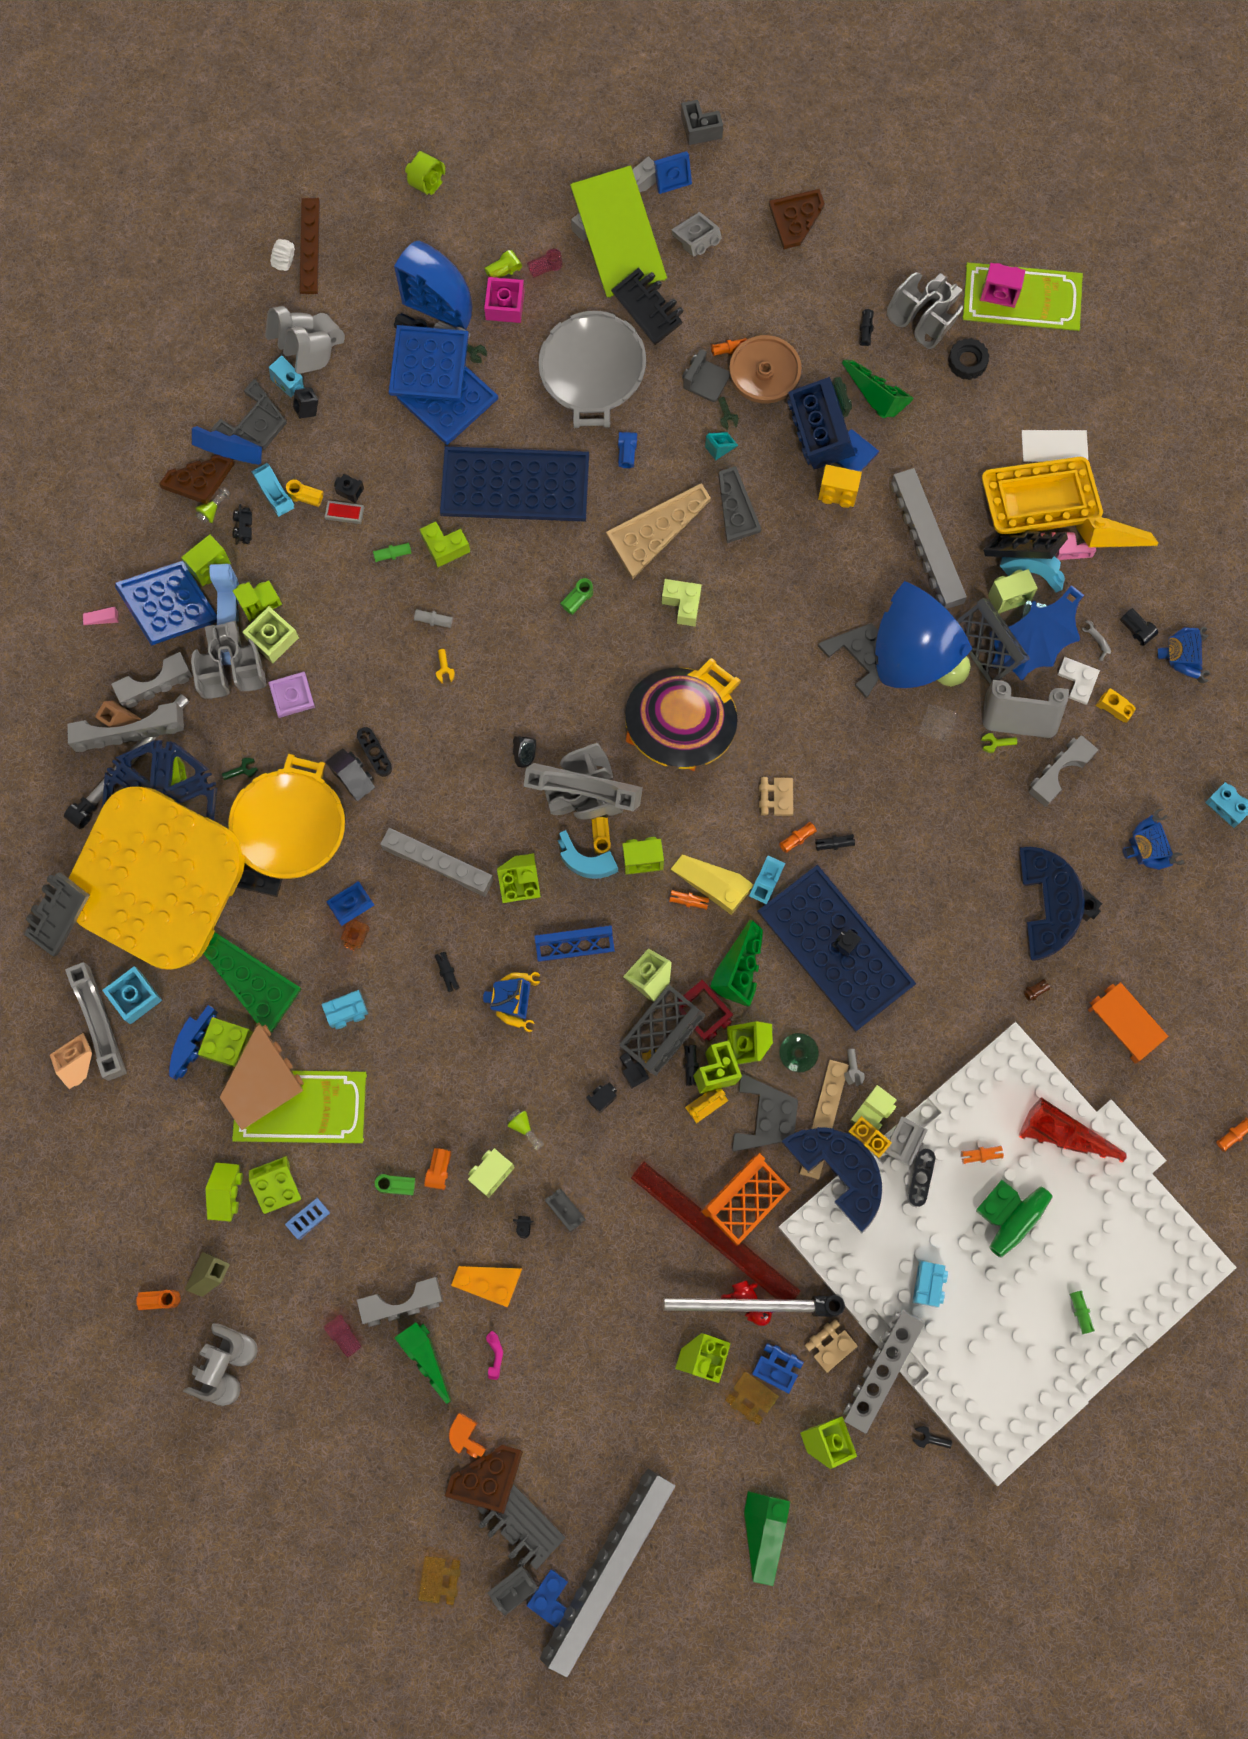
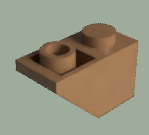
M114 700L104 701L95 718L109 727L125 726L142 720Z

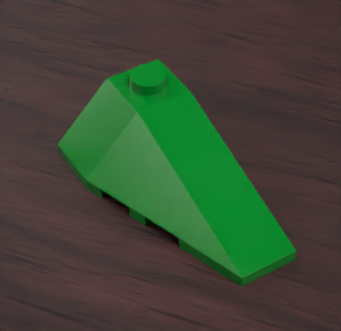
M416 1322L398 1334L395 1340L408 1357L418 1363L416 1365L419 1371L426 1378L430 1379L431 1386L443 1401L449 1404L451 1398L431 1339L428 1336L430 1331L424 1323L420 1325Z
M748 1491L744 1517L752 1580L756 1583L774 1586L790 1501Z

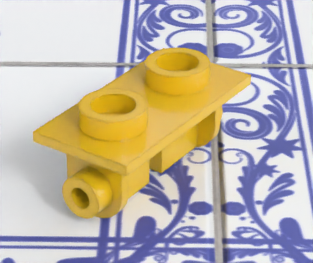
M716 1089L704 1093L685 1108L697 1124L728 1102V1099L722 1089Z

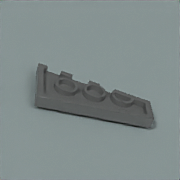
M734 466L719 471L727 543L760 533L762 530L737 467Z

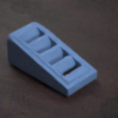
M316 1198L285 1225L300 1240L327 1217L330 1212ZM315 1205L323 1213L320 1216L313 1209ZM308 1211L316 1218L314 1221L307 1215ZM304 1217L309 1225L306 1226L300 1218ZM296 1222L301 1226L302 1231L296 1228L294 1225Z

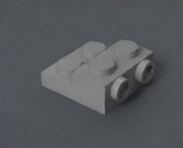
M698 212L671 230L672 235L683 244L684 250L693 257L697 254L702 255L711 245L716 246L722 239L720 228L701 212Z

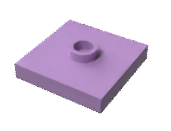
M305 672L268 682L279 718L315 708Z

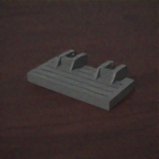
M61 872L55 874V876L49 875L47 877V882L52 886L44 884L42 891L48 896L42 899L39 906H32L31 912L35 915L30 914L26 918L32 926L28 927L24 935L53 957L59 954L90 896Z
M514 1484L504 1514L491 1511L478 1525L482 1529L496 1515L501 1521L489 1531L488 1536L491 1538L505 1523L507 1526L500 1533L512 1545L518 1539L521 1540L508 1557L510 1559L514 1558L525 1545L530 1552L518 1562L517 1566L523 1567L535 1554L536 1557L530 1564L536 1570L566 1538ZM477 1508L483 1515L487 1512V1509Z

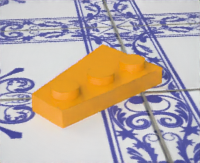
M458 1266L451 1286L508 1307L522 1269Z

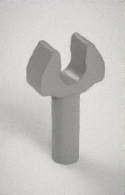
M848 1049L849 1071L844 1073L845 1080L848 1085L855 1082L856 1086L863 1084L865 1076L863 1072L857 1069L855 1049Z

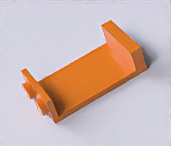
M1121 982L1116 986L1111 984L1104 990L1106 995L1102 998L1098 995L1090 1002L1092 1006L1088 1011H1095L1132 1053L1133 1056L1130 1059L1135 1064L1169 1037Z

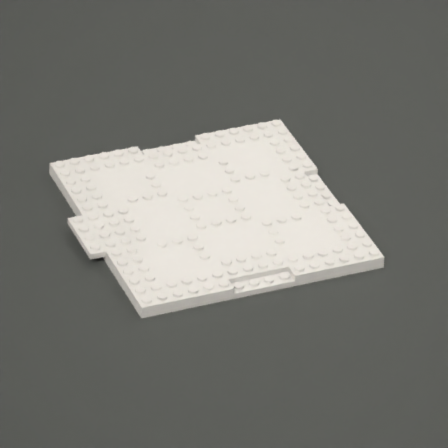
M1016 1022L905 1117L928 1129L918 1152L923 1149H930L936 1157L929 1192L924 1205L913 1207L907 1200L916 1156L911 1166H908L885 1153L878 1158L871 1152L881 1174L882 1199L876 1217L862 1234L834 1202L849 1190L838 1176L778 1227L832 1293L843 1299L845 1308L880 1349H882L885 1343L882 1341L884 1334L887 1330L891 1331L894 1326L891 1322L896 1312L901 1313L902 1309L925 1321V1325L899 1372L996 1486H999L1089 1403L1088 1401L1146 1348L1151 1347L1237 1268L1152 1174L1167 1160L1112 1100H1109L1096 1112ZM894 1126L889 1132H887V1133L884 1135V1136H886L889 1140H890V1138H891V1136H892V1134H893V1132H894L896 1126ZM1002 1146L1003 1151L995 1152V1154L1004 1153L1003 1159L986 1160L985 1163L980 1161L962 1163V1159L969 1158L970 1156L961 1157V1151L978 1150L979 1147H984L985 1149ZM925 1153L924 1156H921V1159L924 1160L923 1166L918 1165V1169L923 1168L929 1171V1168H925L928 1161H931V1158ZM919 1172L916 1175V1180L918 1183L924 1184L927 1181V1176L925 1173ZM1001 1180L1018 1192L1021 1201L1040 1186L1045 1188L1052 1194L1053 1198L1040 1220L1025 1238L1004 1257L1000 1258L995 1255L989 1246L1001 1226L989 1223L976 1212V1209ZM914 1185L913 1188L918 1189L917 1193L912 1195V1198L915 1199V1203H918V1201L922 1200V1197L919 1196L920 1190L925 1191V1187L920 1188ZM920 1261L944 1265L945 1271H948L947 1282L943 1283L942 1291L945 1292L944 1302L937 1308L912 1303ZM1081 1290L1083 1291L1087 1309L1090 1308L1091 1312L1089 1315L1095 1329L1094 1332L1083 1335L1078 1318L1074 1316L1075 1309L1069 1295ZM900 1328L896 1334L899 1338L903 1339L908 1336V1331ZM892 1346L886 1350L887 1354L891 1357L898 1354L896 1347Z

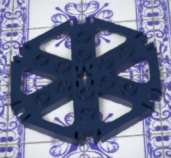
M153 740L115 757L119 759L112 761L116 765V770L107 768V772H105L102 807L114 794V786L118 783L123 788L148 787L155 789L174 799L178 804L199 795H205L208 800L206 818L214 821L217 788L210 790V787H214L216 782L210 784L207 782V778L212 773L203 774L209 769L175 742L167 741L166 747L163 748L162 740ZM148 752L152 753L150 781L131 766V761L134 758ZM178 756L195 769V775L171 786L173 761Z

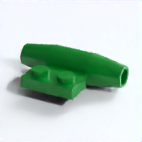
M1001 1180L976 1209V1212L989 1223L1001 1226L989 1246L990 1250L1002 1258L1017 1246L1040 1220L1053 1198L1052 1194L1040 1186L1021 1201L1018 1192Z

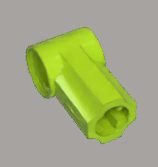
M508 250L501 255L498 261L485 267V272L488 277L502 278L507 274L513 275V272L517 270L520 271L522 264L512 250Z

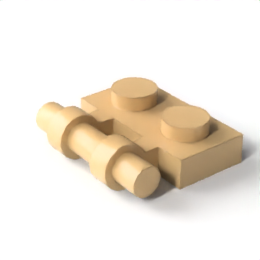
M761 777V784L759 785V792H761V801H759L761 815H768V808H774V816H793V778H774V785H769L768 777ZM768 792H774V801H768Z
M836 1319L831 1323L827 1322L823 1326L824 1329L816 1336L812 1335L809 1338L810 1341L804 1345L809 1352L814 1347L819 1350L813 1357L826 1373L858 1347L845 1330L839 1335L835 1332V1329L840 1326ZM830 1335L833 1340L824 1347L821 1341Z

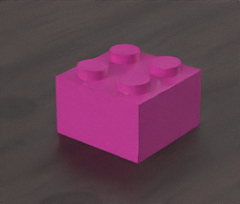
M990 263L980 301L1015 308L1026 270L1018 267L1004 266L1000 263Z
M488 277L484 307L486 320L521 323L525 294L524 280Z

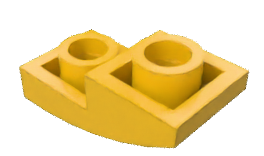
M862 1116L849 1130L854 1137L861 1141L878 1158L892 1144L886 1136Z

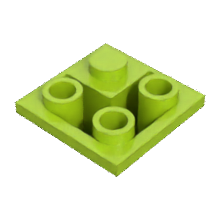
M534 853L514 856L497 868L503 903L541 897Z
M701 1333L681 1348L675 1369L719 1383L731 1343Z

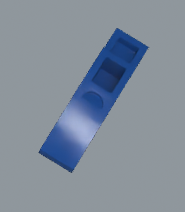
M208 1005L197 1020L189 1017L178 1035L171 1055L169 1076L176 1081L186 1074L188 1064L198 1058L200 1048L195 1045V1042L202 1040L205 1035L204 1030L209 1025L211 1018L217 1019L216 1014L218 1012Z

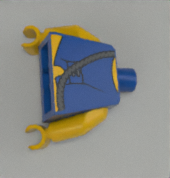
M512 972L503 977L501 981L495 982L492 992L485 991L483 1001L491 1003V1010L495 1011L496 1016L504 1023L517 1028L523 1027L526 1032H532L533 1030L526 1028V1024L535 1023L532 1020L524 1022L523 1019H526L530 984L536 986L540 983V981H534L532 977H540V974L538 972H533L531 975Z

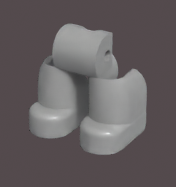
M916 272L907 278L895 291L887 308V316L894 325L906 327L925 303L929 300L934 304L922 315L914 333L917 342L927 349H932L954 325L963 309V306L960 304L953 315L946 313L956 302L962 289L956 283L953 286L946 281L947 277L940 273L934 280L928 282L923 293H921L917 286L923 275ZM925 334H928L934 340L930 342L925 341Z
M284 306L273 307L268 310L265 337L268 340L278 338L277 346L280 350L284 349L283 354L285 356L296 355L295 372L297 374L325 367L330 360L332 347L344 343V332L325 313H319L314 316L307 313H290Z
M235 621L205 627L208 654H200L198 649H196L192 653L191 658L195 688L202 698L213 699L230 693L222 661V653L224 652L230 653L234 683L240 691H253L267 686L257 647L251 639H247L250 645L241 646L240 634Z
M598 743L570 752L560 762V766L564 770L608 780L613 778L607 755ZM597 766L604 767L602 769L597 770ZM545 790L552 815H564L576 810L577 812H574V816L577 819L587 820L606 814L614 816L623 813V809L616 808L614 805L596 798L563 791Z
M214 1323L211 1326L212 1333L223 1338L219 1348L206 1344L199 1352L201 1356L208 1358L205 1365L200 1367L193 1366L192 1375L196 1376L195 1380L202 1382L203 1386L200 1391L188 1387L184 1388L183 1392L203 1401L226 1406L234 1403L241 1391L237 1378L225 1372L228 1363L235 1366L249 1365L256 1358L258 1349L256 1342L251 1337L224 1325Z

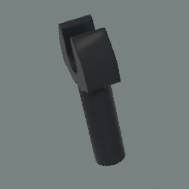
M921 1426L915 1428V1431L922 1432L925 1435L922 1441L913 1439V1442L918 1447L925 1448L927 1444L931 1443L951 1449V1440L931 1435L928 1427Z

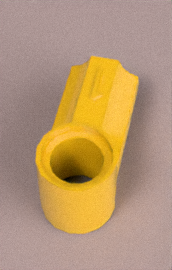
M294 479L286 484L287 494L292 501H301L316 507L320 506L324 495L323 491L303 485L300 481ZM293 489H298V490H299V491L296 492V493H292V492H291Z
M596 817L591 819L595 854L600 856L608 851L611 852L608 818ZM603 843L608 847L605 850H599L597 846Z

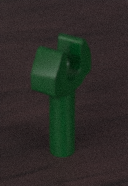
M252 758L242 759L240 767L222 773L223 779L227 780L241 774H245L248 777L254 776L258 769L255 767L248 770L247 766L254 763L255 760Z

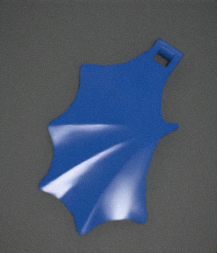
M1072 585L1059 600L1051 605L1039 608L1036 601H1033L1030 612L1023 619L1009 626V629L1030 658L1027 662L1022 663L1013 670L1021 681L1036 668L1053 667L1057 655L1063 648L1080 641L1075 616L1079 602L1084 597V594ZM1070 594L1076 598L1073 603L1067 599ZM995 640L996 651L1002 652V642ZM995 654L992 664L1000 665L1001 654ZM1005 655L1003 666L1010 667L1015 661L1011 656Z

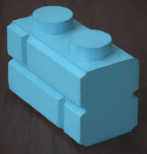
M359 990L322 1004L329 1026L331 1028L335 1027V1029L347 1026L346 1023L352 1020L354 1022L361 1021L368 1014Z
M925 1261L919 1262L912 1303L936 1308L943 1304L945 1292L942 1291L943 1283L947 1282L948 1271H945L944 1265Z

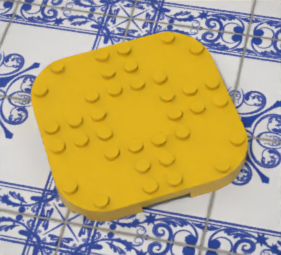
M127 787L117 791L102 807L69 876L72 882L90 895L76 922L90 932L157 968L177 969L191 965L207 949L215 932L214 927L229 896H233L242 877L245 858L242 855L238 838L228 828L178 804L174 799L155 789Z

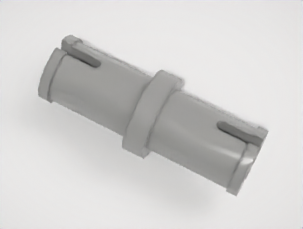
M416 609L414 621L429 623L430 626L439 625L451 628L453 617L440 615L435 611L431 613Z

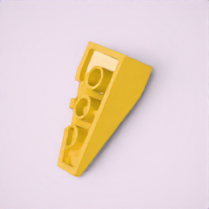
M1088 518L1083 524L1076 526V529L1089 548L1158 546V541L1151 532L1107 518Z

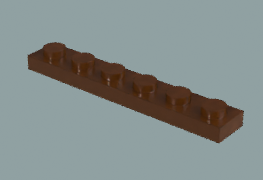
M302 198L300 294H318L319 198Z

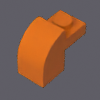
M458 1413L450 1428L449 1439L451 1446L458 1454L465 1447L467 1448L466 1453L472 1457H482L487 1449L470 1439L478 1423L461 1413Z

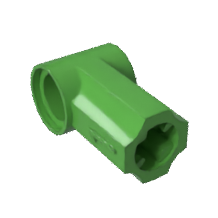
M586 578L580 579L576 587L560 603L564 610L573 615L587 599H590L594 592L592 582ZM582 587L589 588L587 592H582L580 589Z
M381 1174L375 1180V1187L383 1194L413 1196L415 1178ZM382 1179L390 1181L387 1189L379 1188V1182Z

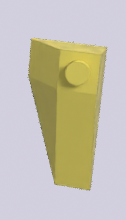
M681 855L671 868L674 873L730 915L734 913L754 886V884L738 873L685 855Z

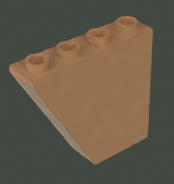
M260 1022L254 1027L220 1093V1099L241 1130L303 1091L301 1085L304 1083L298 1074H293L291 1062L288 1058L283 1059L280 1054L282 1052L281 1047L277 1041L272 1042L269 1037L272 1035L266 1025L262 1026Z

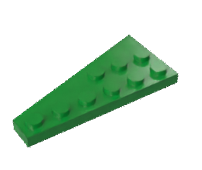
M214 932L207 949L203 953L255 1022H260L262 1026L266 1025L271 1033L302 990L299 986L216 932Z

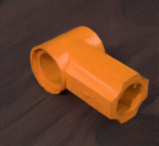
M434 1148L430 1169L427 1170L425 1177V1187L445 1190V1180L448 1179L447 1170L451 1151Z
M176 1290L138 1292L137 1296L138 1310L175 1308L181 1301V1296ZM169 1293L173 1297L171 1304L166 1302V1296Z

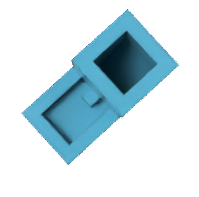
M767 856L749 896L767 904L781 876L785 863Z

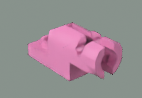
M1067 532L1068 540L1055 554L1058 560L1092 558L1096 552V547L1089 548L1086 543L1077 545L1075 533Z

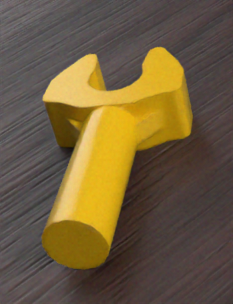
M439 649L438 655L441 668L436 672V677L440 683H443L442 676L447 673L452 682L455 677L454 669L448 667L445 649Z

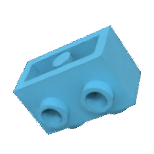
M1226 782L1205 802L1233 828L1248 815V799L1242 798L1236 789Z

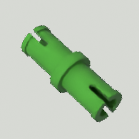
M409 542L397 546L389 545V548L373 551L375 562L391 558L394 560L396 557L411 554Z
M1083 1291L1070 1293L1069 1295L1075 1309L1074 1316L1078 1318L1082 1335L1094 1332L1095 1329L1089 1315L1091 1311L1090 1308L1087 1309Z

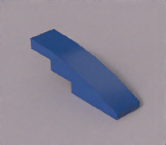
M198 426L192 428V445L223 457L257 465L261 464L262 447L237 435L227 436L216 430L209 432Z

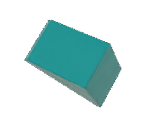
M728 432L709 433L706 435L705 448L715 461L738 446Z

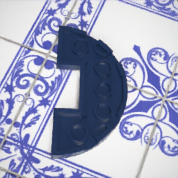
M1020 847L1023 885H1043L1046 919L1027 922L1030 956L1032 961H1036L1055 954L1073 938L1080 926L1084 913V891L1077 873L1063 858L1043 848Z
M827 1127L804 1129L785 1138L782 1144L808 1173L824 1160L849 1190L834 1202L862 1234L876 1217L882 1199L880 1170L868 1148L854 1136Z

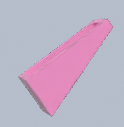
M115 607L83 614V625L118 623V611Z

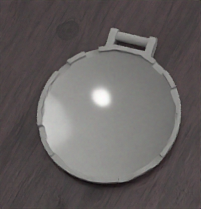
M603 311L577 313L570 316L571 318L564 322H559L550 331L546 341L543 342L539 354L540 377L553 399L564 407L574 410V428H580V426H604L607 428L610 427L611 409L628 400L642 382L646 369L644 344L631 324L612 313ZM580 413H604V418L580 419Z

